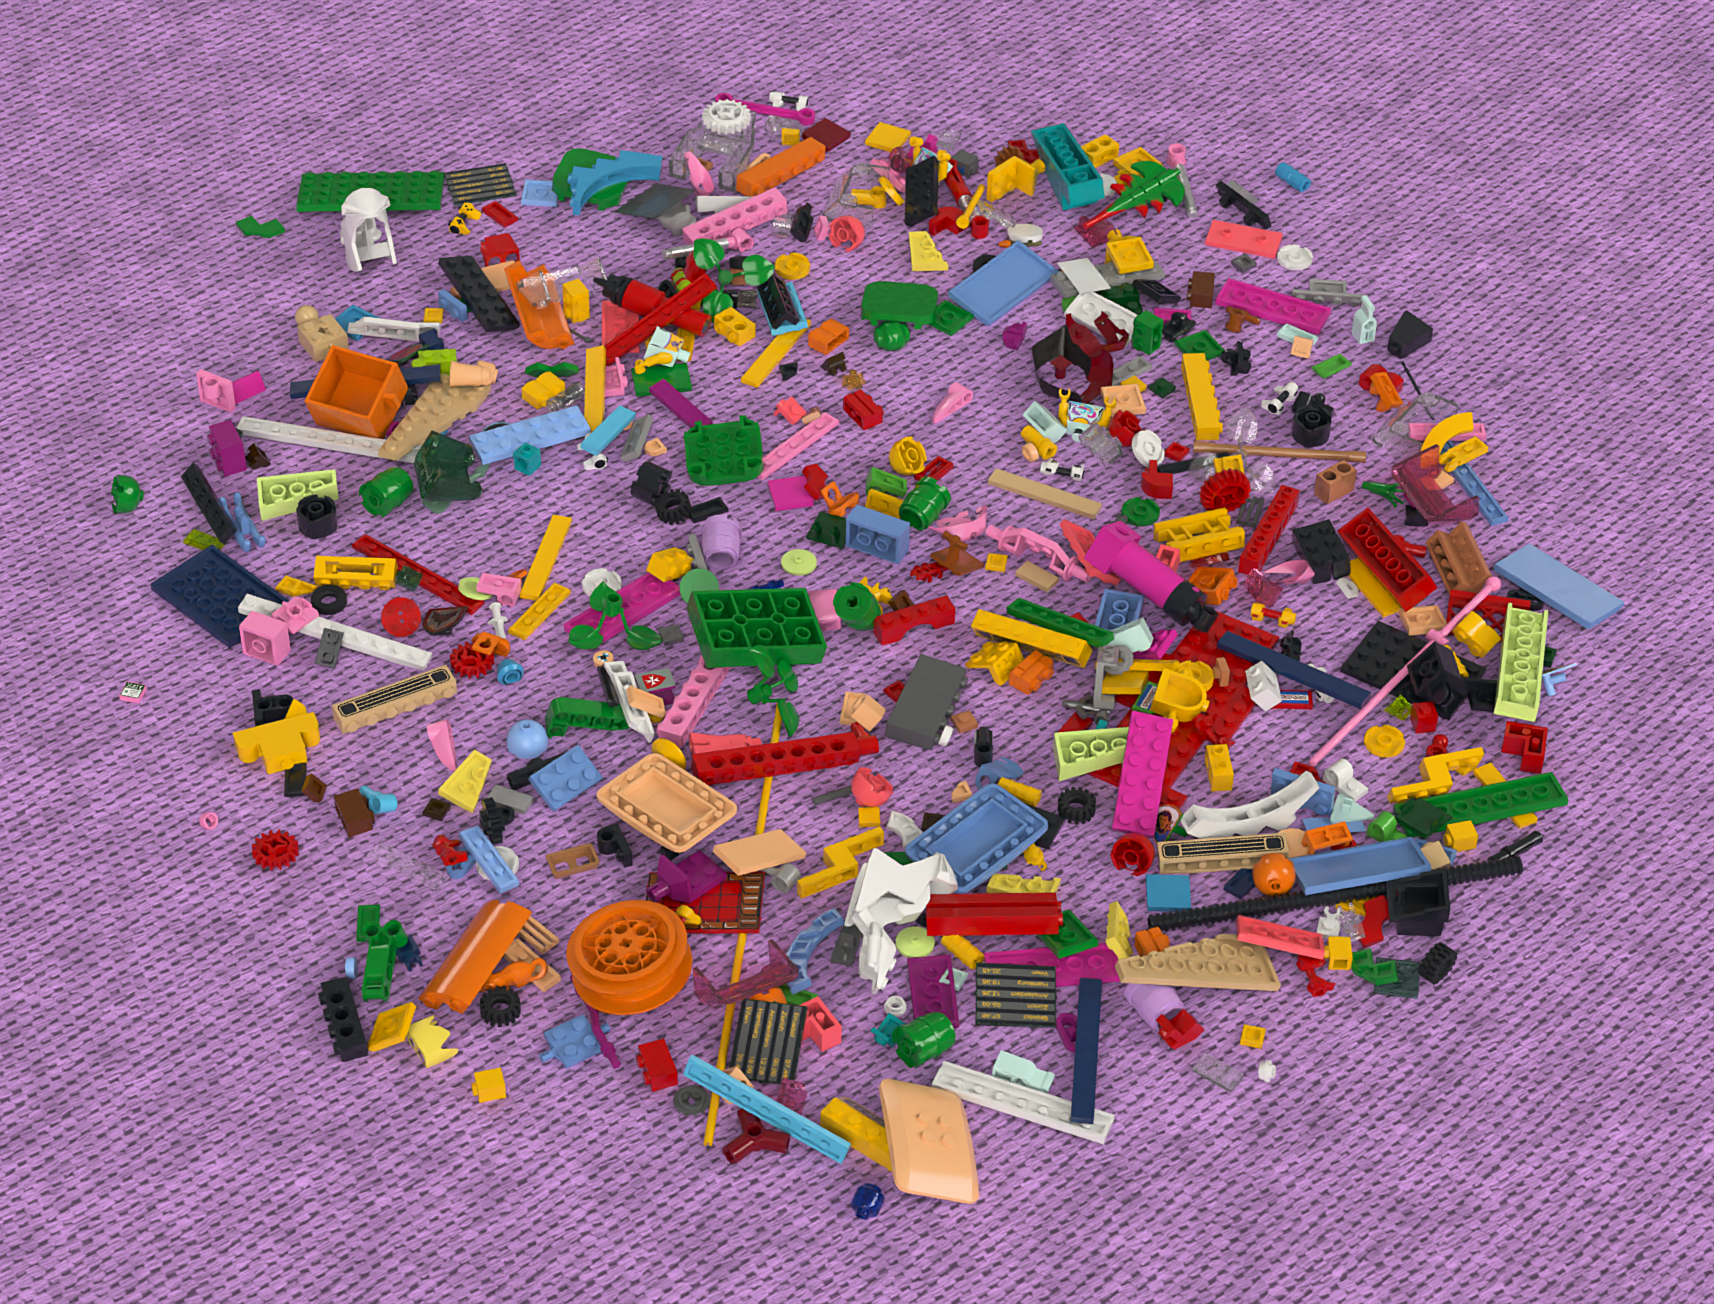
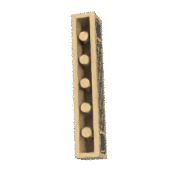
M443 665L332 705L333 719L342 734L355 732L358 728L374 725L386 718H394L397 714L413 711L422 705H430L436 700L450 698L453 694L457 693L456 679L447 665Z
M1286 833L1157 842L1160 874L1202 873L1240 870L1241 868L1253 869L1255 862L1257 863L1263 855L1270 853L1283 854L1285 858L1289 859Z

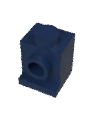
M436 329L419 334V344H430L426 350H443L444 342L442 338L437 336Z

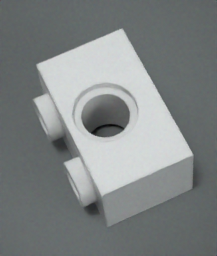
M1263 661L1245 671L1250 697L1265 712L1282 701L1276 673Z

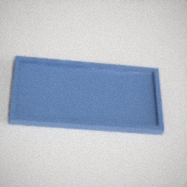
M1018 240L951 289L948 297L966 311L974 314V317L980 322L990 326L1048 283L1050 275L1057 274L1059 271Z
M1530 543L1494 565L1493 570L1588 630L1615 614L1625 603Z
M1412 837L1289 858V861L1291 860L1294 864L1295 878L1305 895L1417 876L1422 872L1431 871L1430 863Z

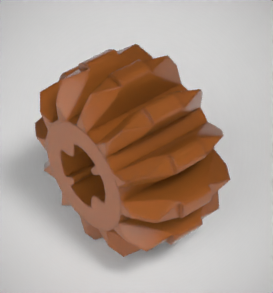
M1009 144L1007 148L1003 146L1001 151H997L998 155L994 156V164L997 167L1013 156L1023 160L1024 155L1018 147H1013Z

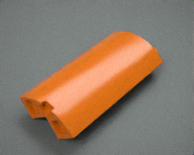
M519 260L505 267L504 271L527 339L534 345L545 349H565L568 346L574 345L575 343L563 313L553 278L546 266L543 264L527 272Z
M491 900L484 903L418 999L425 1006L436 1010L444 1002L453 1011L463 1014L532 912L510 901H507L506 904L499 903V900Z

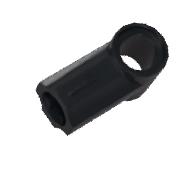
M980 727L974 732V763L978 767L993 761L992 731L988 727Z

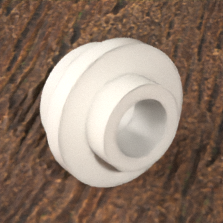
M891 996L885 1002L884 1010L887 1014L891 1013L895 1017H899L906 1012V1003L899 996Z
M1266 1060L1265 1062H1260L1258 1075L1260 1080L1269 1083L1271 1078H1275L1276 1067L1272 1065L1271 1060Z

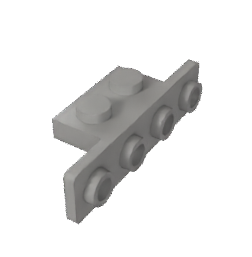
M1310 279L1309 290L1292 289L1291 292L1292 297L1313 301L1316 304L1331 302L1333 305L1350 303L1351 306H1360L1362 304L1361 297L1365 296V294L1346 293L1347 281Z

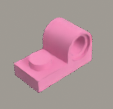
M482 573L476 586L477 592L497 595L498 603L503 606L505 604L514 607L521 592V579Z

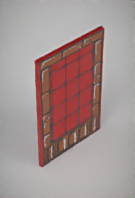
M649 872L647 888L658 881L657 872ZM726 872V880L691 903L672 900L668 895L656 903L668 907L673 912L677 907L685 905L691 908L694 914L700 916L702 920L700 925H684L687 934L759 933L765 872H751L739 876L735 872ZM646 894V901H652Z

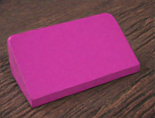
M258 370L232 382L235 404L266 390Z

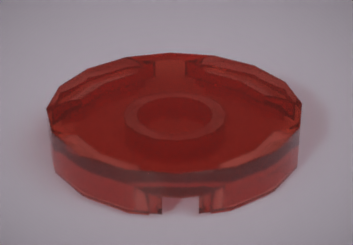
M1224 552L1192 559L1190 564L1191 568L1227 561L1230 558L1229 554Z

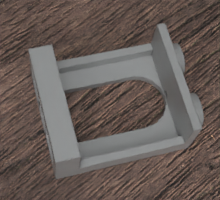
M1112 645L1099 646L1093 708L1114 710L1115 694H1102L1104 666L1117 667L1119 648H1115Z

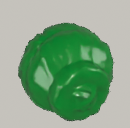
M885 321L879 327L873 329V337L877 347L885 351L901 350L909 342L910 332L905 323Z

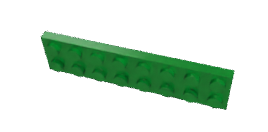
M1553 772L1423 799L1452 816L1450 821L1434 833L1446 831L1448 824L1471 820L1472 824L1475 825L1568 805V797ZM1404 803L1393 805L1395 816L1401 812ZM1401 826L1407 837H1418L1417 834Z

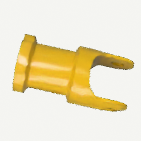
M1034 843L1022 852L1028 864L1038 865L1041 871L1047 868L1042 850L1036 847Z

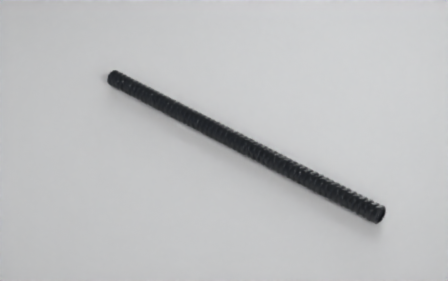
M1515 856L1514 858L1508 857V859L1489 860L1488 863L1487 861H1482V863L1476 862L1475 865L1470 863L1469 866L1463 864L1462 867L1457 865L1456 868L1450 866L1449 869L1447 867L1443 869H1446L1447 883L1450 886L1451 884L1457 885V883L1476 882L1477 879L1478 881L1483 879L1489 880L1490 877L1495 879L1496 876L1502 878L1503 875L1508 877L1509 874L1511 876H1515L1516 873L1521 875L1523 864L1521 858ZM1386 881L1305 895L1303 890H1301L1300 893L1294 891L1293 894L1288 892L1287 895L1281 893L1280 896L1275 894L1274 897L1268 895L1267 898L1262 896L1260 899L1255 897L1254 900L1249 898L1247 901L1243 899L1241 902L1237 900L1232 903L1230 901L1228 904L1208 905L1207 908L1202 906L1201 909L1195 907L1194 910L1192 908H1189L1188 911L1182 909L1181 912L1176 910L1175 913L1169 911L1168 914L1163 912L1162 915L1156 913L1155 916L1149 914L1148 927L1149 929L1159 927L1161 931L1165 930V932H1168L1169 929L1174 931L1178 928L1180 930L1182 927L1189 928V926L1195 927V925L1215 924L1216 921L1218 923H1221L1222 920L1228 922L1229 919L1234 921L1237 915L1254 918L1255 915L1260 917L1261 914L1267 916L1268 913L1271 915L1275 912L1279 914L1281 911L1286 913L1288 910L1292 912L1294 909L1298 911L1301 908L1307 909V907L1333 905L1334 902L1339 904L1340 901L1346 903L1347 900L1352 902L1353 899L1359 901L1360 898L1365 900L1366 897L1368 899H1372L1373 896L1375 898L1379 897V895L1385 897Z

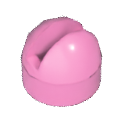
M212 812L203 813L199 817L200 826L205 829H214L218 824L217 815ZM206 820L209 821V822H211L210 824H212V825L209 826V825L206 823Z

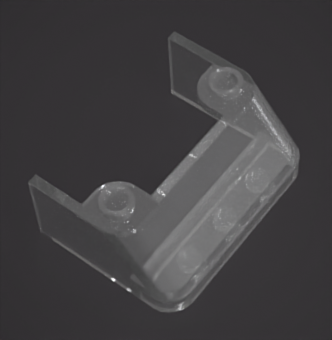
M859 162L836 179L822 216H826L828 222H832L840 216L850 215L859 219L865 230L872 231L873 207L857 205V198L850 193L853 185L870 188L882 186L878 178L884 175L889 180V167L866 164L864 162Z
M597 257L580 266L547 274H543L542 270L517 281L516 286L518 291L533 307L537 306V309L547 307L548 303L563 300V283L579 278L589 290V296H593L594 291L603 288L593 282L594 277L604 280L607 278L601 259Z
M1432 392L1422 393L1404 402L1372 434L1371 444L1393 456L1418 466L1422 443L1408 437L1410 431L1408 423H1411L1420 413L1441 422L1450 416L1456 415L1459 405Z

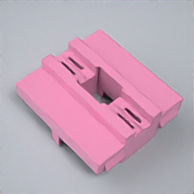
M297 596L287 603L283 601L282 607L271 614L272 618L286 622L288 631L292 634H295L319 616L318 611L312 608L311 603Z

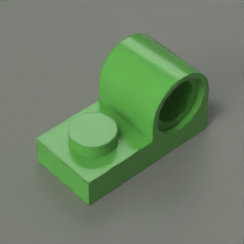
M872 467L866 476V495H868L870 489H874L882 493L886 491L904 498L907 493V480Z
M1387 811L1381 812L1369 823L1366 835L1378 842L1407 838L1406 834L1396 829L1397 821Z

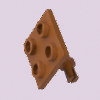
M947 530L943 532L942 538L950 542V547L933 552L930 555L938 564L947 567L953 574L959 576L981 569L985 565L966 552L968 544L961 541L959 536L952 535Z

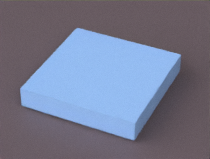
M525 180L521 205L557 207L558 195L552 191V181Z

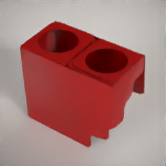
M509 233L484 237L485 241L480 243V252L483 256L485 267L489 266V260L493 257H499L500 263L506 262V257L510 253H515L517 257L515 262L519 261V248Z

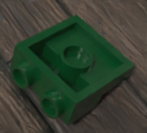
M1122 283L1120 286L1113 287L1109 285L1110 289L1099 290L1100 296L1137 315L1143 313L1139 302V292L1132 284Z

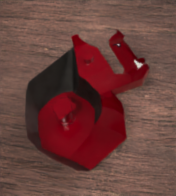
M1101 311V315L1093 321L1107 340L1106 345L1100 344L1086 326L1075 322L1071 313L1066 314L1065 326L1032 346L1036 378L1042 392L1060 399L1059 390L1061 388L1042 380L1037 373V370L1042 365L1049 362L1055 367L1054 376L1057 379H1064L1066 377V368L1073 364L1084 371L1086 379L1090 382L1088 388L1081 395L1070 391V398L1067 401L1087 404L1101 394V387L1112 386L1114 363L1110 353L1124 349L1129 340L1127 331L1119 329L1108 318L1109 315ZM1062 389L1061 394L1067 395L1068 390Z

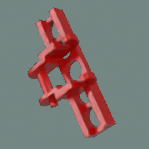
M937 562L931 564L922 563L921 567L919 565L914 566L910 576H916V580L924 582L927 580L928 583H931L932 575L942 579V572L949 569Z

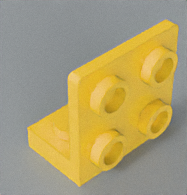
M990 641L983 644L982 649L973 654L970 660L965 663V666L967 668H988L995 683L1003 685L1009 679V673L1024 660V657L1017 642L1004 641L993 643Z

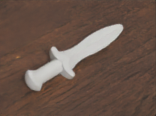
M494 602L489 606L493 618L488 624L494 626L496 636L506 639L503 624L508 619L505 616H501V604Z

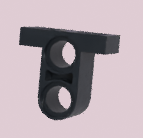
M260 689L252 690L255 727L264 725V723L285 719L293 697L287 694L261 697Z

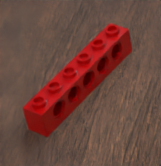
M1285 485L1280 486L1240 556L1238 572L1257 578L1298 506L1300 490Z

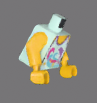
M916 136L910 137V145L912 147L915 146L913 149V165L935 156L938 159V183L945 179L947 173L953 167L948 162L951 158L950 154L946 153L945 150H939L935 154L924 147L920 148L923 145V139Z
M657 326L653 336L645 341L647 349L644 356L645 361L642 359L636 360L634 369L636 374H642L646 371L645 366L650 367L662 364L673 367L676 359L687 363L691 353L681 349L684 342L682 338Z
M1062 388L1059 390L1061 403H1059L1058 419L1067 428L1066 434H1071L1074 441L1081 442L1083 437L1090 438V435L1094 433L1099 434L1108 427L1112 415L1111 409L1117 406L1115 398L1113 403L1108 404L1109 396L1105 397L1106 409L1104 410V407L1074 401L1067 403V400L1070 398V389L1068 388V394L1065 396L1061 394Z

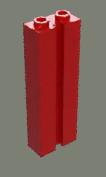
M1056 892L930 894V900L926 905L927 936H951L957 934L959 936L1059 934V926H1063L1061 901H1057Z

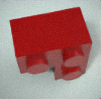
M1506 721L1501 753L1522 756L1520 771L1541 774L1548 728Z

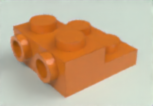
M1198 566L1188 580L1207 595L1204 604L1220 605L1223 600L1228 599L1229 591L1237 587V578L1233 568Z

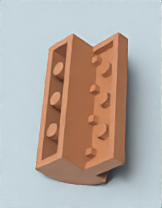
M1461 521L1450 534L1437 529L1425 542L1449 595L1451 589L1479 593L1486 584V580L1492 576L1466 522Z

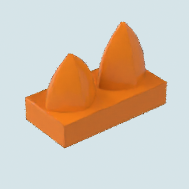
M1386 372L1374 373L1370 377L1372 383L1369 393L1381 396L1376 405L1377 411H1388L1391 408H1399L1404 404Z

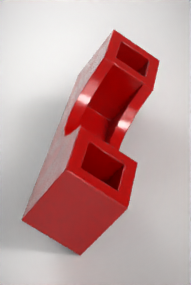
M945 595L886 613L875 618L873 633L881 646L900 641L908 630L920 624H930L935 629L955 624V606L949 597Z

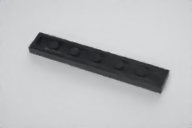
M192 463L181 478L218 540L226 544L237 529L199 466Z

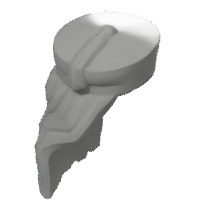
M681 201L655 217L675 237L683 235L682 228L696 222L695 216H692L690 213V206L682 205Z

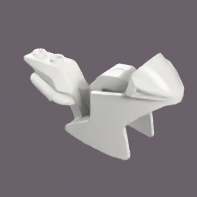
M361 188L352 192L342 205V215H346V217H343V221L340 223L342 229L340 231V240L345 245L347 266L354 272L362 271L361 261L385 256L393 264H397L386 212L390 202L387 196L372 188ZM375 218L384 223L387 236L386 242L374 244V242L381 238V231L376 228Z
M874 848L868 863L862 865L855 882L844 926L850 927L855 924L863 934L862 945L859 949L858 974H860L862 979L872 980V994L876 995L880 989L884 990L889 979L885 977L887 971H892L896 963V959L893 958L896 952V945L883 927L894 922L899 925L915 921L929 902L930 894H952L958 889L954 871L946 860L945 855L935 852L931 857L903 866L879 849Z

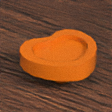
M524 568L509 574L508 577L521 579L528 572Z

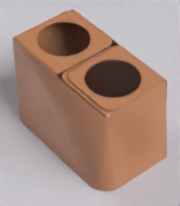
M1342 460L1316 474L1314 494L1327 504L1328 501V504L1350 493L1354 490L1357 470L1348 462Z

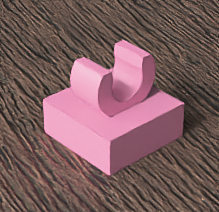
M819 216L814 227L818 241L825 240L826 236H829V233H831L829 231L831 227L829 228L831 222H828L826 216Z

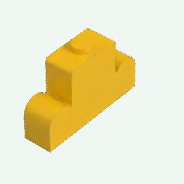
M314 712L232 732L234 746L239 759L244 763H252L261 757L267 774L290 769L297 763L306 762L307 764L305 747H314L320 742L319 725Z

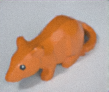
M536 958L531 963L526 961L512 962L501 971L494 974L491 973L480 991L485 992L490 988L494 991L497 986L501 990L502 986H505L508 991L510 986L521 988L529 982L533 983V981L539 980L546 975L548 971L547 962L542 958ZM540 965V973L532 977V973L534 972L536 966Z

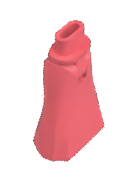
M693 732L689 734L691 755L762 745L760 738H751V736H746L745 734L710 735Z

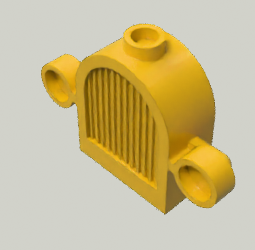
M1182 667L1175 672L1164 668L1149 711L1160 714L1164 718L1173 719L1171 731L1173 733L1178 726V721L1188 722L1200 714L1201 711L1206 713L1209 701L1206 700L1207 695L1204 686L1193 678V673L1190 669Z

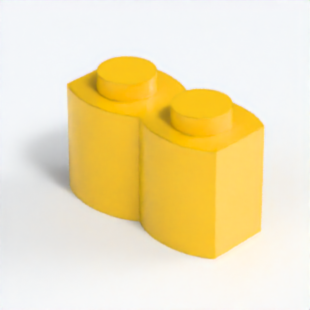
M550 371L541 374L536 380H532L522 387V399L537 410L548 406L551 401L561 398L565 393V382Z
M1473 611L1452 630L1455 638L1459 642L1466 644L1471 654L1476 657L1483 658L1501 640L1498 633L1486 625L1485 621Z

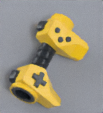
M464 203L458 207L460 216L455 217L448 223L451 233L468 235L471 231L464 223L466 218L480 219L481 212L476 210L473 204Z

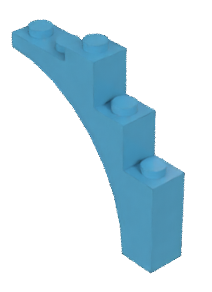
M620 150V155L615 160L597 158L596 165H592V169L573 166L572 173L568 174V183L571 184L570 191H572L570 207H573L572 215L580 216L581 210L588 199L596 192L610 185L631 180L659 181L663 156Z

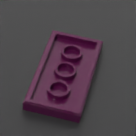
M951 955L907 958L913 1019L931 1012H941L948 1017L953 1028H959ZM947 968L948 975L946 979L949 980V985L939 981Z

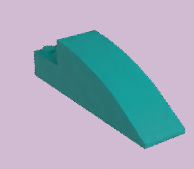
M1065 123L1031 130L1039 158L1045 164V174L1063 210L1094 204L1099 199L1105 198L1102 177Z

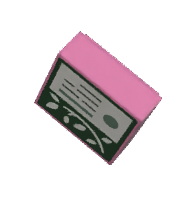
M127 681L119 694V698L124 701L140 703L147 687L144 684Z

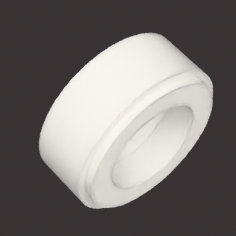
M946 725L939 740L940 745L947 746L954 730L952 727Z

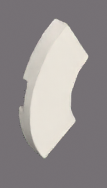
M891 811L887 830L893 831L900 836L903 842V849H905L911 841L923 832L914 824L911 818Z

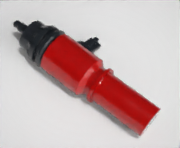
M610 274L606 280L598 277L593 279L594 283L603 287L602 295L609 298L612 304L642 317H645L671 298L666 297L665 292L634 280L631 277L628 278L625 275L616 276ZM690 308L669 324L699 337H704L709 329L711 316Z

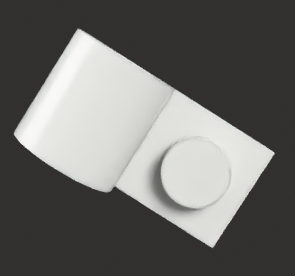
M1339 759L1324 771L1323 781L1335 786L1338 792L1348 798H1352L1354 802L1368 793L1369 788L1353 777V768L1346 759Z

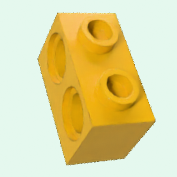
M1106 134L1081 146L1095 168L1113 160L1119 155V143Z
M732 307L714 316L715 331L718 334L724 335L730 343L741 346L756 337V324Z
M1227 744L1206 745L1204 762L1211 792L1232 790L1234 773Z

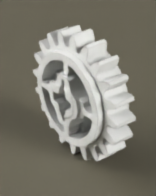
M728 99L725 101L719 100L717 103L713 101L712 105H707V108L703 109V125H706L707 129L711 128V132L717 131L718 134L725 133V135L728 133L734 134L736 131L741 132V128L746 129V125H750V109H747V105H742V102L736 103L735 100L729 101Z

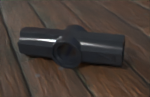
M565 753L545 760L538 757L528 762L526 767L508 773L507 780L512 790H517L530 785L531 783L528 778Z

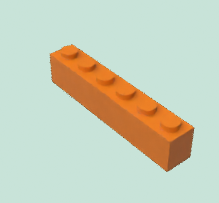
M809 137L737 175L736 191L746 197H754L822 162L825 159L826 146Z

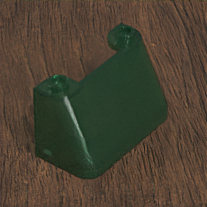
M431 430L414 460L421 499L428 502L470 501L480 497L482 493L481 483L478 481L470 483L467 470L475 460L472 446Z

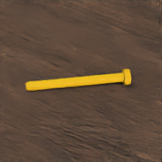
M983 184L978 186L964 214L958 217L956 223L959 228L964 229L968 227L970 223L969 218L985 190Z

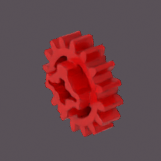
M466 641L464 646L458 644V649H452V654H450L451 669H454L455 674L460 672V677L468 675V678L471 679L472 675H475L479 678V674L486 675L487 670H492L494 652L487 655L472 650L475 641L472 644ZM484 642L479 645L482 648L490 647L489 645L484 647Z
M280 829L276 833L269 830L268 835L261 833V839L255 838V844H252V857L255 859L256 865L261 864L262 869L269 866L270 871H273L274 867L282 870L283 865L289 867V862H295V856H299L298 841H295L294 835L289 836L288 831L281 834Z

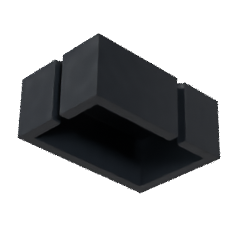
M1330 519L1292 530L1293 545L1300 559L1306 560L1315 573L1311 578L1313 584L1330 581L1329 564H1332L1334 580L1351 574L1350 557L1338 534H1336Z

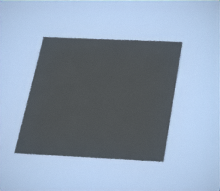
M656 183L614 212L654 219L696 190Z

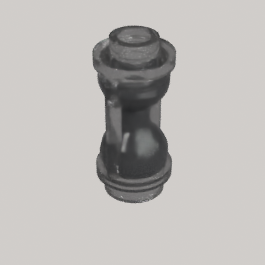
M572 383L566 390L552 398H548L546 400V409L551 413L566 409L575 402L583 400L585 388L580 383Z

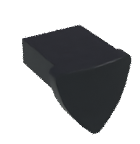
M1405 505L1406 519L1404 525L1415 527L1428 526L1425 508H1413L1411 505Z

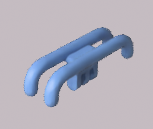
M235 492L233 495L236 506L234 509L236 521H234L228 509L226 498L220 497V503L237 529L234 537L242 551L249 552L251 549L250 541L245 540L243 535L249 533L256 545L263 548L266 545V538L259 534L243 505L241 494Z

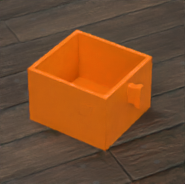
M332 345L304 402L316 425L343 433L384 439L408 390V386L397 363Z

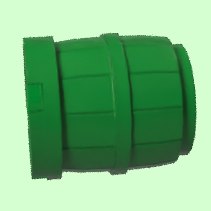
M390 467L383 472H379L373 479L360 486L359 496L362 495L363 498L361 503L370 514L374 516L379 514L385 517L411 496L413 481L402 468Z
M922 477L915 484V488L906 495L899 507L900 519L909 522L910 527H914L919 531L927 529L936 521L940 513L951 502L949 491L944 485L940 487L936 484V479Z
M852 582L850 585L842 586L834 596L833 606L835 607L836 614L845 624L857 631L872 629L875 618L881 615V608L877 599L861 583Z
M931 1012L916 1017L913 1021L895 1028L892 1032V1042H897L898 1049L895 1051L909 1068L913 1066L918 1068L924 1065L926 1061L939 1057L953 1046L956 1039L952 1023L941 1012Z

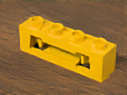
M316 556L313 578L315 584L319 587L323 585H336L342 589L358 586L364 590L370 589V587L389 590L396 587L398 566L396 559Z

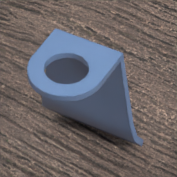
M999 757L1005 762L995 760L981 765L975 779V784L978 789L983 788L980 780L984 775L989 777L990 784H996L998 777L1017 778L1024 774V772L1014 761L1005 757Z

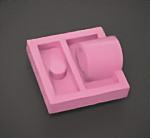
M200 369L196 373L200 401L232 413L236 409L232 381Z

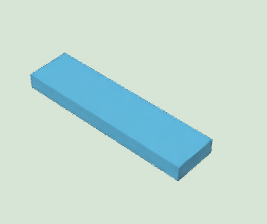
M619 405L581 443L580 448L597 456L635 419L636 413Z

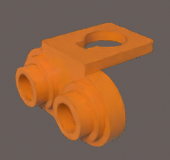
M834 481L820 490L829 507L828 512L831 515L842 517L846 514L845 510L847 507L850 509L859 504L860 496L857 491L842 497ZM829 489H833L835 492V502L828 497Z
M484 631L476 633L472 638V642L475 641L472 646L474 651L487 655L494 652V654L507 657L511 651L510 643L505 638ZM482 642H484V647H485V646H488V645H489L490 647H488V648H482V647H480L479 645H480Z

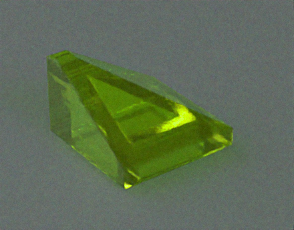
M1400 694L1383 711L1404 721L1411 714L1412 706Z

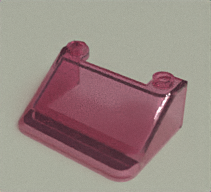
M1438 444L1392 466V477L1427 521H1466L1478 516L1479 497L1477 495L1454 506L1434 480L1442 472V466L1439 463L1440 447Z
M771 939L768 940L770 964L764 966L758 975L716 990L698 967L693 968L695 996L701 1003L706 1005L732 1004L791 982L798 978L799 971L776 942Z

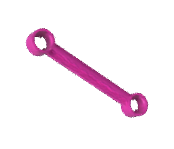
M720 93L715 97L716 103L719 100L725 101L726 99L729 101L735 100L736 103L742 102V105H747V109H750V112L798 120L802 125H811L815 122V112L809 108H803L799 111L736 100L728 93Z

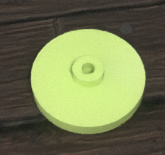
M795 549L783 555L781 565L787 573L802 576L814 571L817 566V559L813 553L807 550Z
M467 577L459 582L458 589L466 597L476 600H487L493 597V594L477 592L476 586L480 578Z
M908 927L898 933L895 944L897 950L905 957H925L933 951L935 939L934 936H927V929Z

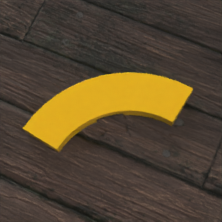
M1472 412L1450 416L1438 423L1430 431L1420 451L1419 468L1438 467L1437 459L1447 441L1457 435L1473 432Z

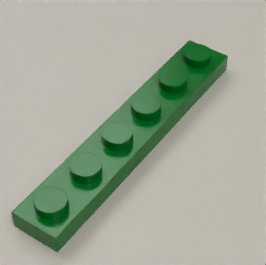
M1021 598L1016 599L1006 607L1007 614L1048 630L1085 640L1089 645L1097 648L1099 646L1103 647L1114 640V632Z

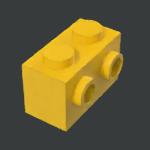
M579 278L563 283V313L566 319L576 323L590 318L589 290Z
M676 547L652 553L646 571L663 582L683 577L689 572L693 558L688 556L686 551Z

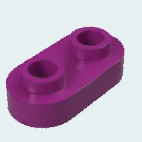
M1063 1013L1056 1019V1030L1065 1048L1075 1053V1043L1072 1042L1076 1041L1077 1017L1071 1013Z

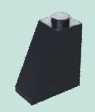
M1406 310L1389 337L1387 350L1391 355L1402 359L1431 342L1433 328Z

